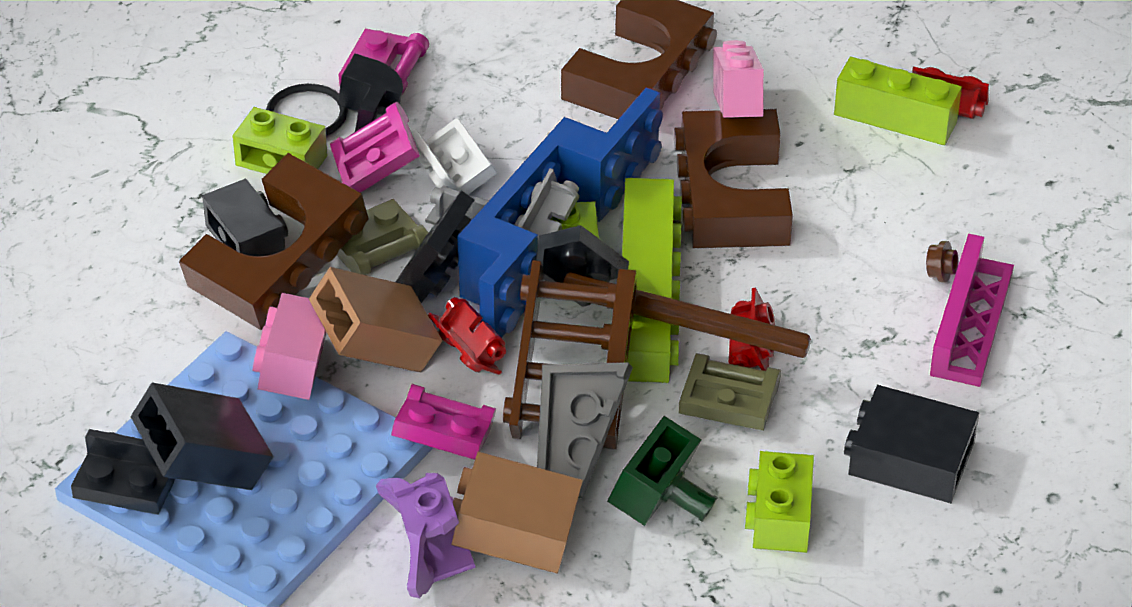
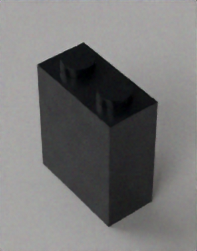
M152 382L130 416L163 477L252 490L274 457L242 402L236 397Z
M877 384L871 400L864 399L862 401L857 417V425H860L858 430L851 429L846 439L844 455L850 456L848 475L951 504L975 443L979 412Z

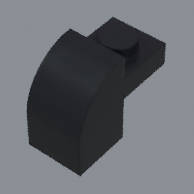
M354 53L341 77L337 105L358 112L355 132L387 113L386 108L393 103L398 102L400 104L403 91L402 80L398 73L387 64Z

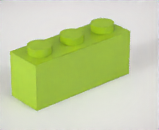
M850 56L837 78L834 115L945 146L957 123L962 86Z

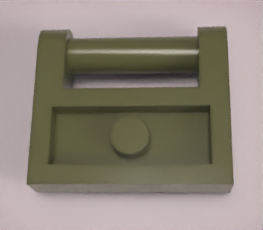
M394 199L367 209L369 220L364 228L339 250L337 256L351 272L368 275L371 273V268L412 250H417L428 234V231L423 225H417Z
M696 353L679 400V414L764 431L774 396L778 391L781 369L767 367L766 371L713 361L710 360L709 355Z

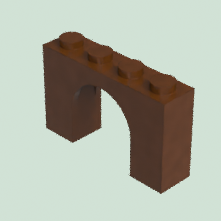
M620 0L616 5L615 36L650 47L661 53V55L644 62L628 63L613 60L579 48L561 69V99L619 119L644 89L649 88L660 92V110H662L664 102L671 93L675 94L679 90L683 78L688 72H693L696 69L699 59L706 50L710 51L713 48L717 37V30L713 29L714 12L679 0Z
M763 109V117H723L721 110L682 111L681 127L674 128L675 151H682V154H677L678 178H685V180H680L682 205L688 204L687 208H683V231L691 232L692 248L790 246L793 214L789 188L737 189L723 185L710 176L720 169L732 166L778 165L780 128L777 109Z
M287 153L261 180L269 205L305 226L300 237L291 246L273 255L255 257L239 253L212 236L205 234L179 260L189 288L259 330H262L266 325L269 307H278L281 294L296 295L300 290L305 289L318 271L326 263L331 262L337 256L339 250L354 235L362 231L369 220L362 193L290 153Z

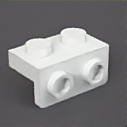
M458 118L454 119L426 141L416 129L411 132L415 143L418 145L417 149L420 156L417 159L425 169H428L430 166L433 167L434 170L428 175L437 188L445 185L456 191L462 190L469 195L497 174Z

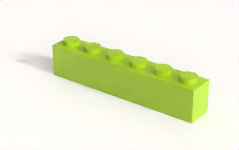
M625 178L622 256L629 261L628 270H636L637 290L680 301V280H672V276L680 277L681 252H673V248L681 247V224L673 223V220H681L682 196H674V179ZM634 314L628 363H630L633 369L628 382L669 383L670 365L678 366L679 340H671V335H679V326Z

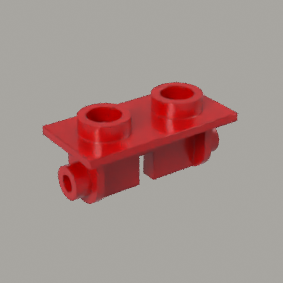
M913 66L912 73L962 86L959 116L974 119L975 116H983L985 105L989 103L988 83H983L980 79L973 76L957 77L945 74L937 68L926 67L923 69Z
M756 287L752 288L751 301H739L731 309L730 314L775 325L773 309L769 302H763ZM729 340V364L748 368L759 366L761 370H767L769 358L774 356L773 350Z
M451 298L446 304V311L442 317L432 313L428 314L432 322L439 328L437 332L441 339L462 353L460 360L468 368L478 373L482 370L498 375L502 373L494 362L502 359L506 354L505 341L488 323L483 321L474 332L482 317L466 299Z

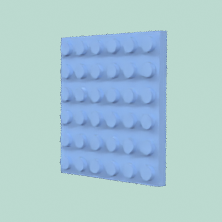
M225 331L168 385L240 399L274 456L252 490L175 479L159 515L73 498L71 484L81 467L80 465L55 488L56 497L59 502L247 607H280L384 499L379 495L376 484L381 479H404L433 447L392 436L391 433L396 417L317 377L314 380L310 400L258 390L260 373L252 371L257 346ZM132 419L116 432L119 435L142 439Z

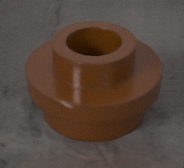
M940 241L938 245H930L927 251V274L930 278H937L939 282H948L951 274H956L958 268L957 250H952L949 241Z

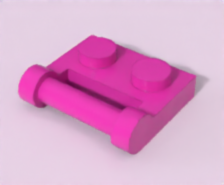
M365 28L338 74L339 86L342 74L354 53L378 60L390 67L397 54L403 56L395 71L402 80L403 95L408 85L407 78L418 58L423 57L427 52L429 40L420 33H413L406 37Z
M398 102L387 107V113L345 139L339 137L330 143L342 182L360 193L420 156L408 125V116Z
M412 384L407 398L394 420L391 435L475 460L477 452H481L491 430L496 408L483 405L482 408L474 407L426 393L425 387Z

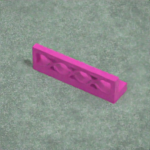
M968 233L934 343L930 376L980 387L1012 278L1014 265L982 258L984 236ZM978 272L1002 278L1000 281L986 286L978 277ZM984 299L991 306V309L977 313L970 304ZM976 327L984 337L969 342L961 332ZM968 356L976 365V368L972 370L953 366L951 363L956 359Z

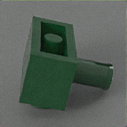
M663 416L622 470L607 502L644 526L663 501L667 503L668 500H671L703 522L718 497L711 495L684 477L685 470L702 439L666 416Z

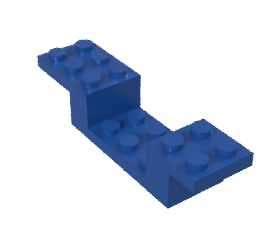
M645 88L607 133L564 117L457 236L459 297L480 305V316L482 317L480 323L482 321L488 323L501 338L506 333H511L514 330L519 317L526 308V301L520 298L523 274L530 275L532 260H535L537 255L538 234L514 224L520 215H525L531 204L534 187L538 182H543L550 168L554 169L557 183L563 184L564 181L568 180L579 187L577 192L579 199L577 202H595L597 222H600L611 209L614 210L618 207L622 195L625 193V178H640L644 169L650 163H655L660 155L662 143L659 141V127L663 118V112L660 110V92Z

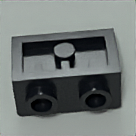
M581 225L539 235L535 260L541 261L543 280L563 283L567 273H575L610 282V280L618 278L619 269L628 270L629 261ZM574 301L582 307L591 305V303Z
M89 429L85 435L87 455L71 484L73 498L159 515L175 478L163 477L143 439L119 435L114 432Z

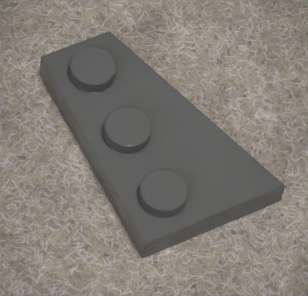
M630 363L546 364L542 366L537 468L583 480L578 498H584L633 369Z

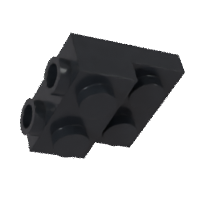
M462 190L428 232L395 281L396 283L411 286L421 303L429 293L437 297L451 277L445 273L446 269L450 267L455 270L458 266L457 236L470 223L472 218L466 215V213L475 201V199Z

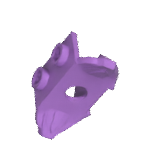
M426 473L425 477L412 484L402 478L381 479L376 484L379 495L401 513L410 542V571L407 582V590L410 597L420 599L423 594L430 590L434 582L476 568L470 550L451 545L455 526L459 523L453 505V497L450 496L446 481L442 475Z

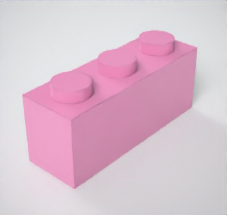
M738 40L724 41L723 47H713V93L723 117H763L764 69L753 47L746 46L745 41Z
M282 293L278 307H269L266 325L263 327L260 344L257 346L252 370L260 373L258 390L310 400L326 338V330L309 298Z

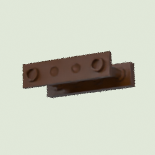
M532 260L530 275L523 274L520 298L526 301L514 392L513 397L505 398L503 408V423L509 424L513 439H521L523 421L539 422L540 405L526 403L529 379L542 381V366L547 364L532 362L535 338L601 345L602 350H608L606 363H628L637 293L636 270L619 269L617 284L609 283L608 287L543 281L541 261ZM541 298L607 304V309H613L612 324L604 323L603 328L538 321ZM623 395L603 448L617 449Z

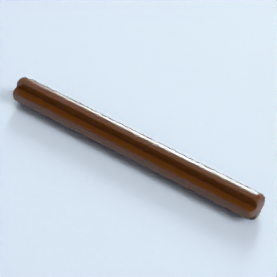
M567 273L563 282L601 287L609 286V282L575 273ZM637 290L635 315L800 358L806 357L810 348L811 338L807 333ZM593 303L596 305L607 307V304Z

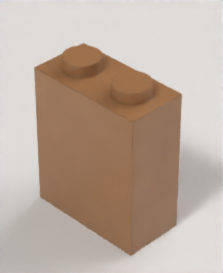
M329 267L309 298L337 353L341 356L422 372L443 341L414 290L409 285Z
M477 452L473 468L464 467L461 474L457 493L464 495L463 500L458 498L453 500L459 523L455 526L451 545L558 574L583 480Z

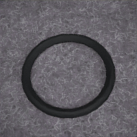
M297 84L275 94L268 102L266 110L274 112L275 106L281 99L298 92L313 91L331 96L337 103L339 93L328 86L320 84ZM339 106V116L334 123L326 127V136L334 133L342 126L346 120L348 108Z

